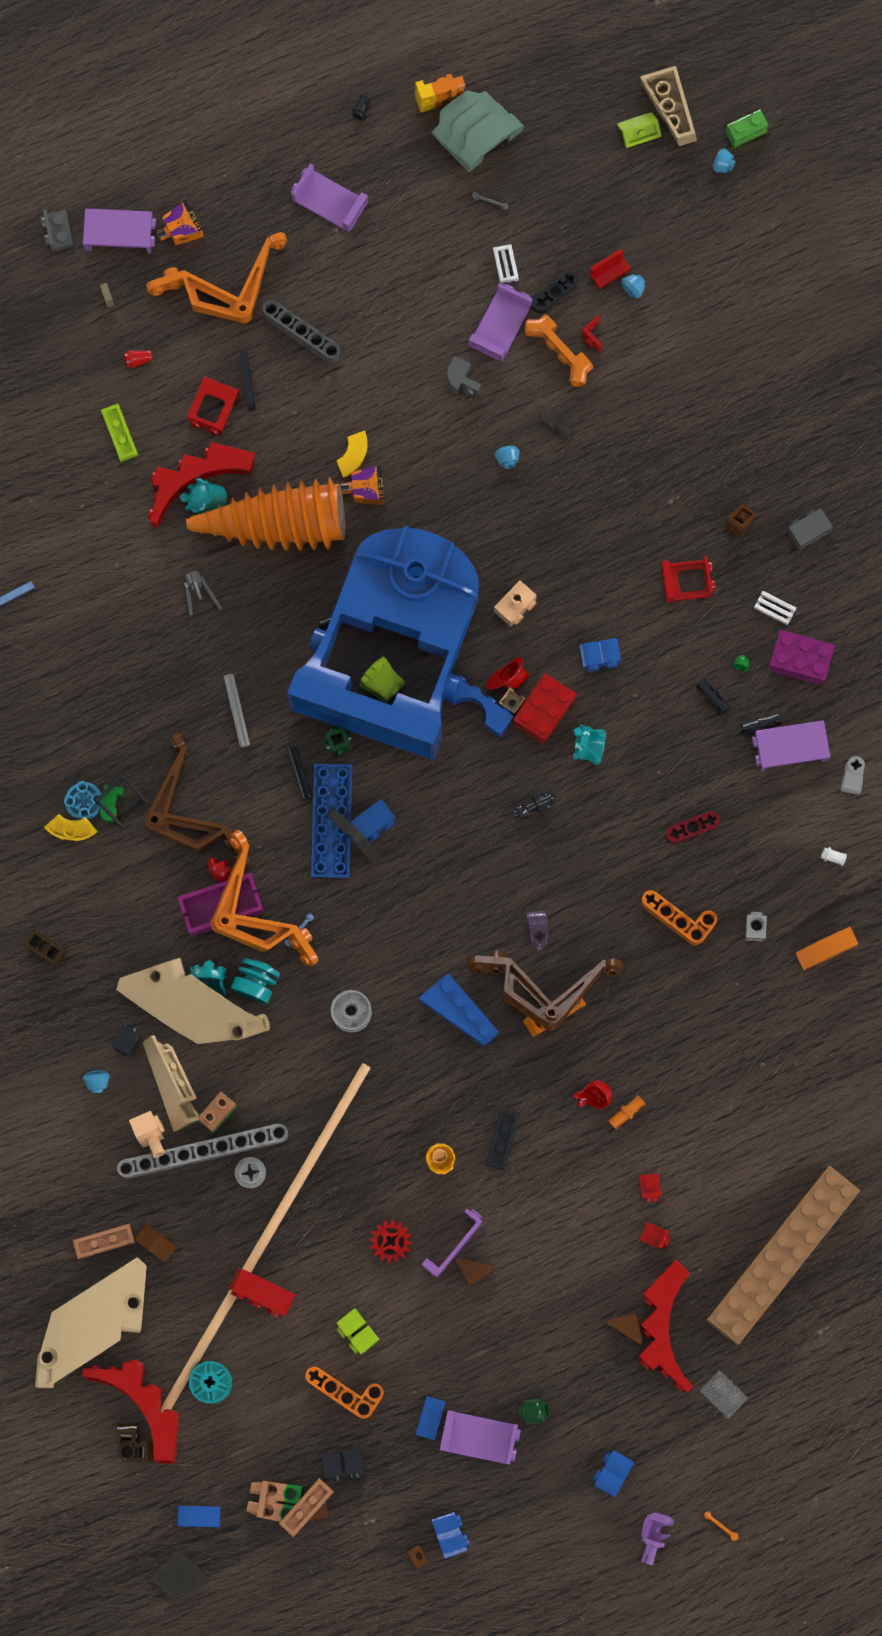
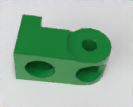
M104 785L103 792L109 787L108 785ZM114 786L102 798V804L118 819V797L124 798L125 790L123 787ZM101 808L100 815L107 823L115 822Z

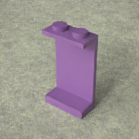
M310 163L308 168L303 169L298 184L295 183L291 189L292 201L350 232L368 204V195L361 192L358 196L314 171V165Z
M85 209L84 250L92 251V246L146 248L147 253H151L152 247H155V236H152L153 229L156 230V218H153L152 212Z
M499 283L497 293L479 327L469 339V346L502 362L532 306L533 299L525 292L519 293L508 284L503 285Z
M824 720L757 730L754 737H752L753 748H757L758 754L755 755L756 766H760L761 772L769 767L815 760L827 762L830 759Z
M466 1209L464 1215L472 1220L475 1225L443 1264L438 1268L428 1258L422 1263V1267L437 1279L482 1225L480 1220L482 1216L474 1209L471 1211Z
M448 1410L440 1450L510 1465L511 1461H515L517 1450L513 1449L515 1441L519 1442L521 1430L517 1429L518 1425Z

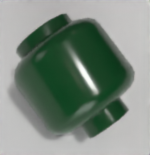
M541 1398L526 1399L518 1409L520 1419H523L527 1425L544 1423L546 1418L549 1417L548 1404Z

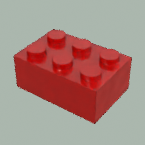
M544 673L513 719V725L545 745L575 701L577 694Z
M238 1267L228 1289L232 1290L231 1295L241 1300H244L246 1297L250 1299L248 1303L260 1309L262 1306L267 1307L266 1312L278 1318L280 1314L286 1316L295 1297V1294Z

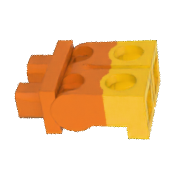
M448 74L446 78L441 77L433 83L424 85L423 80L416 82L415 98L420 113L445 106L464 93L465 83L463 77L453 78L452 74Z

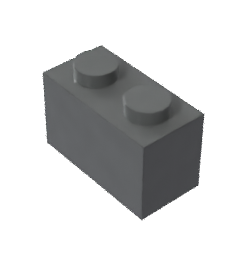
M821 508L817 511L813 509L802 520L796 519L789 524L790 527L787 533L799 551L832 531L833 526Z

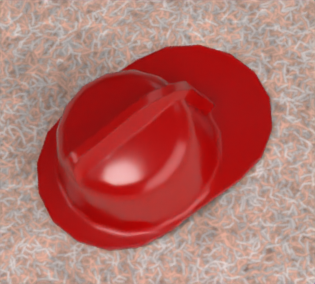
M517 657L496 671L488 679L486 687L493 690L501 686L507 689H514L520 686L529 677L528 672L522 666L523 659Z

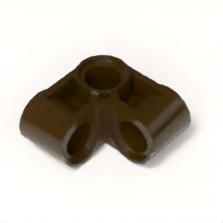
M138 1423L117 1424L118 1456L125 1462H155L153 1441L137 1443ZM126 1447H131L133 1450L130 1458H124L123 1450Z

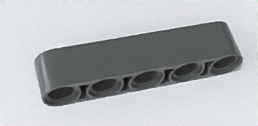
M269 300L264 303L263 315L268 322L326 362L334 364L339 361L340 348L337 343L276 301ZM273 308L276 310V312L273 314L267 313V310ZM284 319L291 320L289 324L282 323ZM300 329L306 330V333L303 335H299L297 331ZM316 339L321 341L319 345H314L312 342ZM329 350H335L336 354L330 356L327 354V352Z

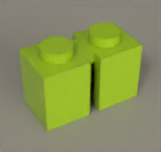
M355 1308L337 1322L339 1327L336 1330L343 1338L346 1336L349 1338L351 1343L348 1345L355 1354L359 1352L362 1355L380 1340L369 1325L356 1336H351L366 1324V1321Z

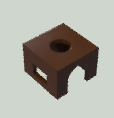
M420 1545L407 1551L416 1569L429 1563ZM420 1552L423 1559L419 1560L416 1553Z

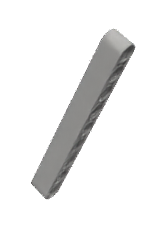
M274 1124L164 1150L165 1153L163 1154L170 1157V1162L167 1165H161L160 1158L162 1156L154 1158L153 1153L128 1158L118 1163L117 1171L123 1178L127 1179L275 1145L287 1140L288 1130L282 1124ZM281 1128L285 1131L282 1138L274 1136L276 1129ZM258 1133H264L266 1136L262 1143L255 1141V1136ZM243 1137L246 1139L244 1147L236 1146L238 1138ZM220 1142L227 1143V1149L223 1152L217 1150V1145ZM202 1146L208 1148V1153L205 1156L198 1155V1149ZM181 1151L189 1152L187 1160L182 1161L179 1159ZM148 1159L151 1162V1166L149 1169L144 1170L141 1168V1162ZM125 1164H130L132 1167L131 1172L128 1174L122 1173V1167Z

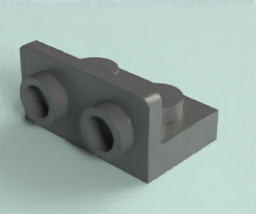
M47 210L43 211L44 217H41L43 228H47L48 233L44 235L46 245H50L52 251L74 247L66 210L47 213Z

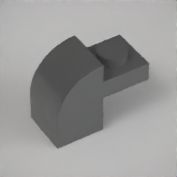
M456 356L453 357L447 371V381L450 389L457 395L463 389V392L467 395L478 396L481 391V384L467 378L471 370V363Z

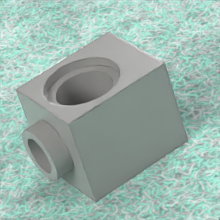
M751 912V915L746 916V941H765L767 916H763L761 912ZM758 922L761 925V929L758 931L753 930L751 923Z

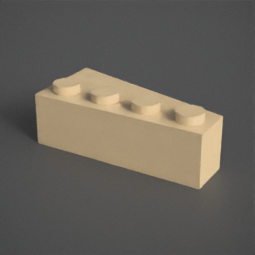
M676 66L640 76L643 88L678 146L697 141Z

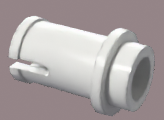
M824 847L821 859H824L825 862L828 860L842 866L847 857V854L831 850V847Z

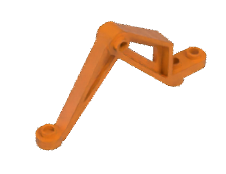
M280 232L266 239L239 297L185 270L178 272L176 267L166 269L163 272L164 277L148 282L146 284L149 294H153V296H158L164 291L170 289L177 290L182 285H185L194 312L239 323H248L253 318L270 248L278 250L285 247L287 243L286 235ZM196 289L229 304L230 307L225 308L199 301Z
M236 830L230 834V844L234 849H239L240 853L211 919L210 925L212 930L263 953L288 937L290 945L299 952L303 964L313 966L318 962V957L309 944L312 941V936L306 928L303 927L299 930L297 925L235 914L249 844L244 834ZM240 925L270 931L275 934L264 941L237 930L236 926Z

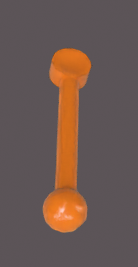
M710 1512L704 1513L705 1519L711 1520L730 1535L733 1541L738 1540L739 1536L737 1533H732L713 1518Z

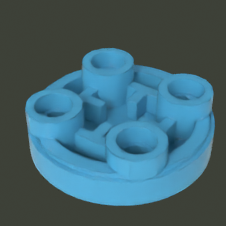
M81 781L67 791L64 799L65 807L73 818L80 820L86 817L87 820H91L100 813L101 807L95 803V800L102 793L95 785Z

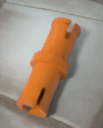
M637 1095L629 1104L623 1105L621 1107L622 1110L608 1121L617 1130L625 1121L631 1120L633 1118L632 1115L646 1104Z

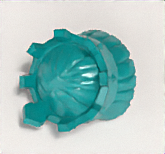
M197 478V483H190L187 486L190 489L188 495L187 493H182L179 496L182 502H187L188 506L185 507L187 511H193V513L198 514L218 509L219 504L221 507H224L227 503V493L221 485L211 484L201 478Z
M580 724L579 727L573 730L574 735L577 737L573 758L574 760L579 759L581 761L588 760L595 765H599L604 751L606 731L603 729L593 730L589 726L586 727Z
M211 960L206 961L202 967H199V965H195L194 969L193 966L190 967V975H193L221 996L227 993L224 986L226 968L223 969L221 966L215 968Z

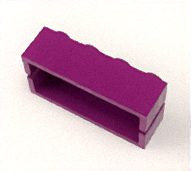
M252 874L243 875L235 914L253 917L264 913ZM228 881L177 897L191 937L212 930L210 922Z

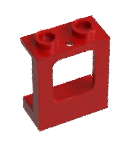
M204 377L187 415L190 425L197 429H200V427L207 429V432L217 436L220 434L223 436V429L234 403L238 402L240 397L239 390ZM205 395H211L225 401V405L216 423L197 417V412Z
M704 556L703 560L671 564L670 561H662L661 571L666 603L712 596V591H715L714 580L710 579L712 563L711 561L708 562L707 556ZM702 569L706 588L700 591L681 592L678 572Z

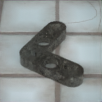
M332 808L326 814L328 819L355 843L373 866H376L382 860L366 837L339 812Z

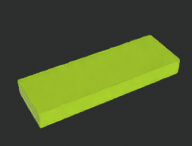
M119 404L102 409V415L120 462L138 456Z

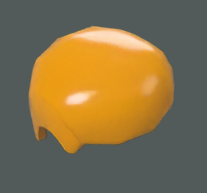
M436 1143L428 1149L426 1163L431 1171L436 1174H446L453 1169L456 1158L451 1147L444 1143Z

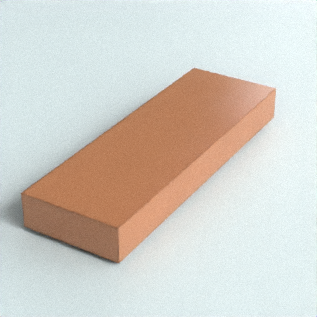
M130 1224L75 1239L73 1243L77 1258L82 1259L133 1244L135 1240Z
M319 1478L281 1520L279 1525L294 1537L334 1491Z

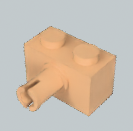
M519 580L494 607V612L510 627L514 623L517 625L524 617L522 614L526 610L530 611L536 605L537 595Z
M149 1111L129 1120L142 1148L149 1146L154 1158L162 1156L165 1151L160 1140L164 1139L162 1132L165 1130L158 1116H154Z

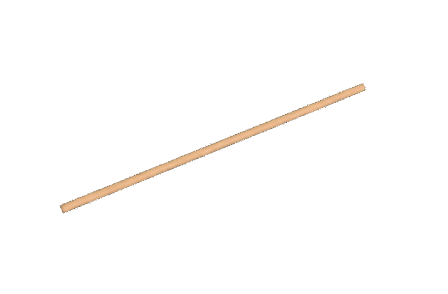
M362 1063L242 1269L250 1273L254 1269L371 1069L366 1064ZM229 1290L161 1406V1412L165 1409H172L188 1382L192 1371L199 1363L237 1297L231 1295L232 1290Z

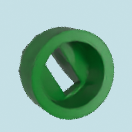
M745 655L738 656L734 662V667L740 671H748L750 666L749 658Z

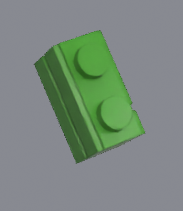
M758 110L753 114L728 124L726 135L733 148L767 133L768 123L762 111Z

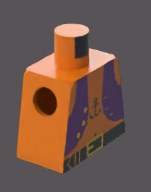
M187 200L164 215L162 219L165 227L156 231L161 241L171 237L175 245L204 237L203 230Z
M381 465L354 471L351 473L352 482L341 483L342 494L353 493L354 503L384 505Z

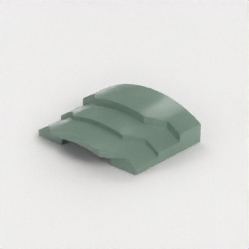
M466 91L440 111L439 125L431 134L470 172L482 163L484 155L504 139L510 141L521 133L524 125L512 113L509 114L486 91L482 93Z

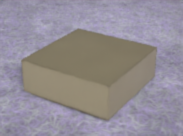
M107 283L101 284L100 288L106 306L108 308L114 306Z

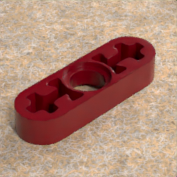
M709 811L672 825L667 830L666 838L670 843L677 844L711 831L718 826L719 816L717 813ZM708 816H710L711 819L715 818L713 825H711L710 823L704 824L703 827L705 829H702V825L699 819H702L703 823L707 821ZM689 823H696L698 831L695 833L688 831L687 825ZM681 826H684V832L678 835V839L670 836L672 830L679 832L682 831Z

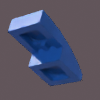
M177 1506V1526L220 1527V1507Z

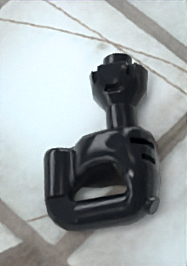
M545 792L532 796V803L515 806L516 810L513 811L515 818L520 817L523 819L532 810L536 809L538 813H541L551 807L556 799V795Z

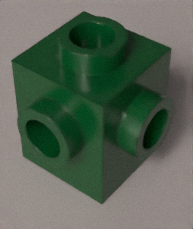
M343 726L328 730V733H325L326 740L323 741L327 751H331L333 755L337 754L338 756L346 754L348 749L351 748L350 742H352L349 732H345ZM338 740L342 742L338 745H335V742Z

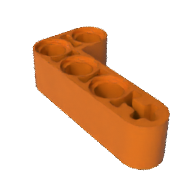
M653 890L646 891L642 896L641 904L644 909L692 945H700L717 923V916L712 911L703 912L695 922ZM653 897V898H654V900H653L654 903L651 902V903L648 904V903H647V898ZM660 902L661 904L659 905V907H658V909H657V911H656V910H655V907H656V905H658V903ZM668 908L671 914L667 917L663 916L660 910ZM709 916L712 918L713 923L706 925L703 922V918ZM679 919L684 920L686 927H677L676 921ZM698 931L701 934V939L694 940L691 937V933Z
M318 1367L309 1368L305 1374L306 1380L311 1385L362 1419L372 1415L384 1396L383 1388L378 1384L369 1385L363 1395L359 1396ZM317 1370L319 1372L318 1376L322 1379L324 1376L328 1377L323 1382L321 1388L318 1386L321 1382L316 1379L310 1380L311 1375L309 1374L311 1371L315 1373ZM330 1381L335 1382L337 1386L333 1393H329L325 1389L326 1384ZM373 1387H377L381 1391L380 1396L376 1399L371 1398L369 1395V1391ZM344 1393L352 1394L353 1400L350 1404L343 1403L342 1396ZM361 1404L369 1406V1413L367 1415L359 1414L358 1408Z

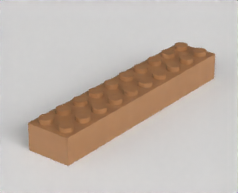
M828 1166L706 1321L735 1345H739L861 1190L831 1166Z

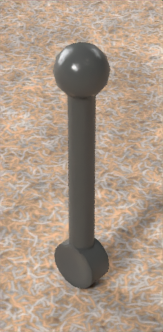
M473 192L472 194L474 200L480 199L500 206L503 210H507L509 207L507 203L502 204L480 196L478 192Z

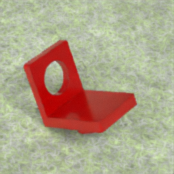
M597 315L582 329V337L590 348L594 347L600 353L603 344L590 333L600 323V316Z

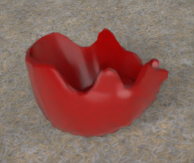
M210 858L208 862V869L218 882L228 881L234 865L228 867L226 859L218 862L217 858Z

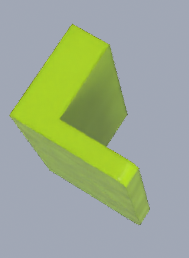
M652 112L617 124L622 132L626 148L661 137L658 119Z

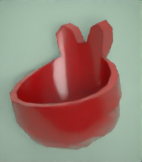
M600 1080L590 1082L583 1088L582 1092H576L573 1095L574 1098L579 1099L577 1106L584 1107L587 1103L597 1109L606 1108L611 1103L613 1097L611 1088Z

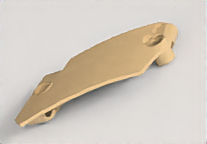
M181 958L121 977L116 990L146 1012L197 1044L241 1040L268 1031L270 1028L265 1014L254 1016L212 990L193 975L185 976ZM157 971L160 974V979H157L156 977ZM238 1027H241L242 1035L239 1034Z
M138 1257L51 1313L41 1351L37 1355L36 1388H54L55 1382L121 1340V1331L141 1332L147 1266ZM129 1298H134L137 1301L135 1309L128 1306ZM47 1352L51 1355L50 1363L42 1361L41 1356L43 1353Z

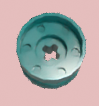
M243 958L241 963L248 967V969L239 967L238 970L245 977H235L230 989L251 1000L268 1004L272 991L266 988V985L276 986V981L269 977L279 978L280 973L264 962Z
M214 1361L203 1362L197 1365L189 1378V1388L193 1396L199 1401L208 1404H215L225 1400L233 1386L229 1370L224 1365ZM212 1377L215 1385H211V1388H208V1384H205V1381Z

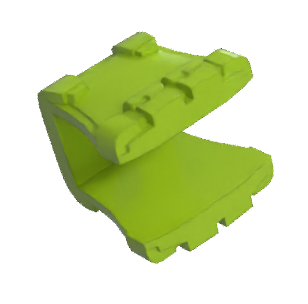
M383 656L365 672L359 686L387 704L397 691L405 685V682L397 675L388 660Z

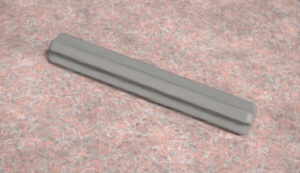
M227 674L224 676L239 745L240 747H247L250 745L235 678L233 674Z

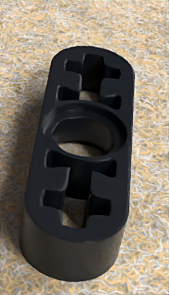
M571 271L562 274L534 298L533 309L537 313L547 312L576 288L578 283L577 275ZM566 278H573V284L569 282L565 285V288L563 289L562 286L566 283ZM553 288H558L561 294L554 297L550 294V291ZM545 295H547L548 300L545 301V307H538V301L543 302L544 300H546Z

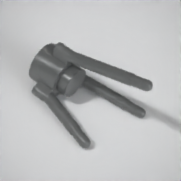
M192 571L184 576L190 616L193 615L190 588L196 591L198 599L201 600L202 596L199 589L202 585L217 608L222 610L218 600L206 584L204 577H200L198 571Z

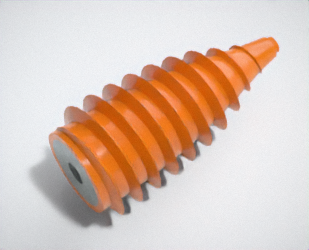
M330 476L326 485H320L315 477L313 486L309 487L305 486L302 479L299 488L295 489L291 488L288 481L285 490L278 491L273 484L271 492L264 494L259 487L258 494L255 497L250 498L248 493L245 492L244 499L236 502L232 497L231 504L221 507L219 504L218 509L191 516L190 519H186L187 530L209 533L215 537L217 535L225 536L228 542H231L233 537L238 538L242 546H245L248 540H252L257 549L261 547L264 541L267 542L271 550H274L277 542L282 544L285 551L289 549L291 542L296 544L299 551H302L305 542H309L314 551L317 549L319 542H323L329 550L333 541H341L345 538V514L341 487L339 483L334 484Z

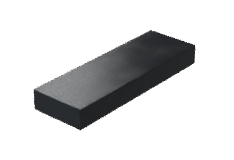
M241 351L240 357L248 410L250 411L255 410L256 406L249 358L246 351Z
M500 1108L486 1166L505 1171L519 1113Z

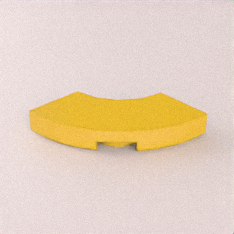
M365 431L348 436V449L343 457L337 460L343 479L359 469L367 454L368 443Z
M60 814L44 826L50 834L63 840L80 841L98 832L86 817L71 821L63 818Z

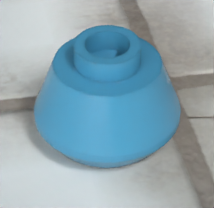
M721 149L713 163V170L716 173L732 171L736 162L733 160L734 156L727 149Z
M632 274L623 278L621 285L631 297L636 299L640 298L643 294L645 280L639 274L637 276Z
M505 446L496 450L494 456L500 466L510 469L518 463L520 450L516 446Z
M102 1070L90 1071L85 1073L83 1080L87 1089L91 1090L92 1093H100L107 1087L110 1075Z

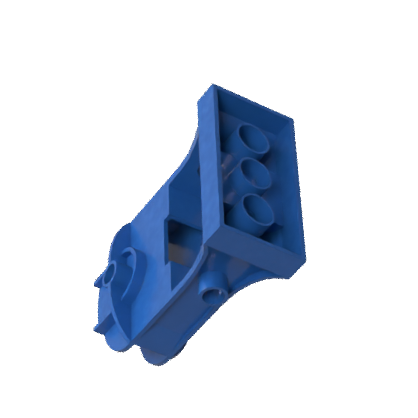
M404 526L403 529H389L377 532L360 544L327 630L324 631L316 628L313 633L309 650L315 651V654L305 666L294 674L287 693L291 711L337 727L343 726L345 730L435 760L442 740L441 710L443 699L447 697L454 700L458 691L461 678L451 675L474 613L479 593L477 572L471 561L455 546L454 542H450L431 532ZM341 623L371 633L376 625L418 640L420 650L446 658L429 704L398 693L391 706L351 692L350 676L325 668Z

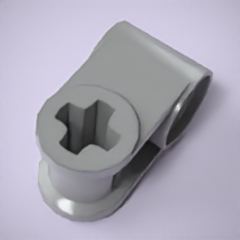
M854 756L846 763L841 782V792L860 795L865 767L864 760L861 757ZM854 762H856V766L859 767L856 770H853L854 767L851 766Z

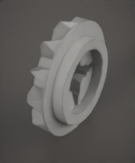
M254 1157L242 1159L235 1168V1178L245 1188L258 1187L266 1177L264 1164ZM248 1165H250L252 1170L259 1171L253 1174V1181H251L248 1175H242L248 1172Z

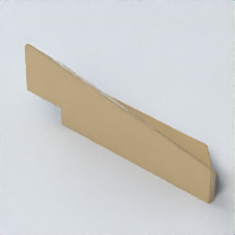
M154 1035L150 1036L143 1042L173 1131H178L199 1121V1115L191 1104L197 1098L173 1047L167 1043L164 1045L159 1043Z

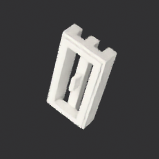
M511 244L494 247L493 253L500 283H511L514 280L515 282L519 281ZM507 249L509 252V257L514 276H510L505 254V250ZM498 251H501L506 273L505 278H503Z
M762 591L754 609L788 625L796 607ZM763 598H766V599H768V600H770V601H772V602H774V603L780 605L781 607H783V608H785V609H787V610H789V611H791V612H788V611H786V610H784V609H782V608H780V607H778V606H776V605H774V604H772V603H770V602L764 600ZM762 603V604H764V605L770 607L771 609H773V610H775V611H777V612H779V613H781V614L787 616V619H785V618H783V617H781V616H779V615H777V614L771 612L770 610H768V609H766V608L760 606V604Z

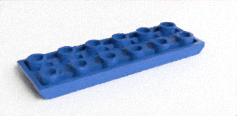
M314 764L311 877L350 878L353 765Z

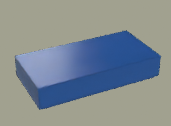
M426 1397L416 1435L435 1440L445 1401Z

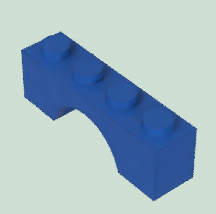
M454 675L461 678L454 700L444 697V699L453 706L464 701L478 704L486 715L485 728L501 738L513 722L514 716L511 710L498 706L494 698L481 694L482 691L477 686L468 685L466 679L461 675Z

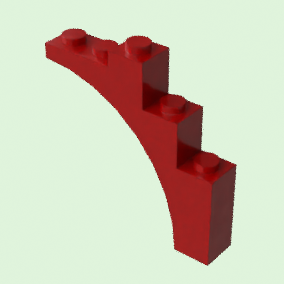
M211 442L210 448L207 447L205 450L204 458L206 459L184 454L183 460H179L178 471L157 467L156 472H153L151 476V483H153L154 489L159 490L154 493L153 502H155L153 509H150L148 515L151 526L159 528L163 516L171 503L188 488L187 486L190 483H197V478L203 480L221 474L251 476L256 459L255 453Z
M675 1260L643 1294L645 1297L643 1301L650 1308L654 1306L656 1310L640 1325L643 1328L641 1332L648 1339L652 1337L654 1341L638 1357L641 1359L639 1363L646 1370L650 1368L653 1371L657 1366L661 1367L659 1372L664 1377L668 1378L670 1376L675 1381L673 1385L681 1393L683 1391L688 1393L693 1386L682 1374L675 1361L670 1345L669 1319L674 1298L690 1273Z
M129 1360V1363L123 1362V1370H120L119 1367L100 1369L101 1367L93 1365L89 1366V1368H83L82 1376L85 1380L100 1382L116 1388L127 1395L140 1408L151 1429L155 1463L176 1465L180 1416L178 1413H175V1410L165 1409L161 1412L163 1393L161 1388H158L157 1385H146V1387H143L145 1366L140 1363L141 1361Z

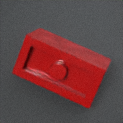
M623 250L616 251L590 268V277L599 290L631 271L630 266L623 257Z

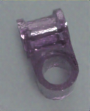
M546 910L526 912L531 944L537 949H542L547 945L549 936ZM537 935H541V938H543L542 942L538 941Z

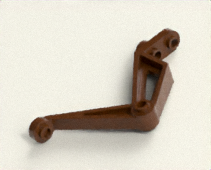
M176 732L171 735L170 743L174 750L179 749L180 752L145 817L146 827L150 832L198 853L225 837L223 840L228 849H233L235 852L233 857L237 860L240 850L234 849L230 844V834L233 832L229 826L168 814L187 752L184 740ZM169 825L204 831L209 834L196 841L169 829ZM248 856L246 858L245 866L251 863Z
M494 951L490 953V956H471L468 958L467 967L473 973L505 974L504 1001L543 1026L546 1030L553 1031L559 1028L560 1024L603 972L609 976H617L622 973L623 963L614 958L603 960L554 1002H551L511 958H505V954L502 952ZM514 981L541 1007L540 1009H537L513 992Z

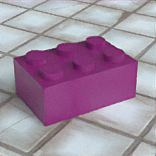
M779 630L768 671L823 686L835 645Z

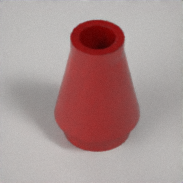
M128 350V352L124 353L126 368L131 367L132 369L152 361L151 351Z

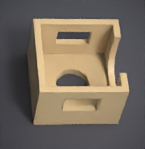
M509 688L500 700L499 706L501 708H508L513 713L512 715L515 716L524 704L525 698L516 695L514 690ZM514 700L516 704L511 707L508 702Z

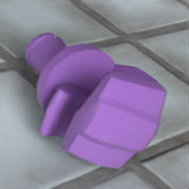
M652 1513L645 1518L641 1541L645 1542L646 1547L641 1562H646L649 1565L654 1564L657 1548L664 1547L665 1543L662 1540L670 1537V1534H661L660 1529L665 1526H673L674 1520L671 1517L661 1513Z

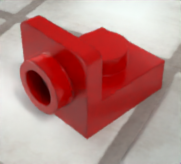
M659 1173L639 1175L641 1198L646 1199V1202L658 1201V1198L662 1197Z
M647 1222L639 1240L661 1250L663 1246L667 1247L671 1237L668 1236V1230Z

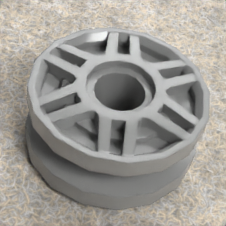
M355 990L343 991L332 1001L331 1016L336 1026L342 1031L350 1033L359 1032L371 1020V1005L367 997L361 992ZM349 1007L357 1009L353 1016L347 1015L346 1010Z

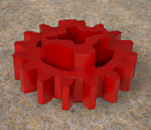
M392 1220L391 1224L388 1225L384 1221L383 1227L377 1225L378 1231H372L375 1238H370V1241L374 1242L371 1249L377 1250L374 1254L375 1256L381 1255L380 1261L387 1258L388 1263H391V1259H395L397 1263L399 1256L403 1259L405 1258L404 1252L410 1253L407 1245H412V1242L408 1241L411 1234L405 1233L408 1228L402 1229L401 1222L395 1225L394 1220ZM386 1229H396L398 1231L396 1233H388ZM379 1235L383 1237V1244L378 1246ZM388 1237L391 1239L396 1237L394 1241L395 1246H386ZM404 1237V1246L401 1249L399 1240ZM387 1250H394L396 1254L388 1255L384 1252H386Z

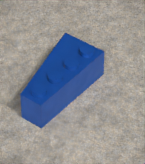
M449 973L419 997V1002L426 1005L482 1047H485L499 1034Z

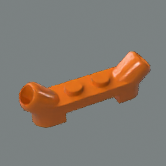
M544 314L538 320L528 319L525 325V335L527 337H542L546 341V346L558 354V359L570 367V384L577 387L585 385L587 373L593 369L589 359L582 352L575 356L554 333L557 325L548 315Z

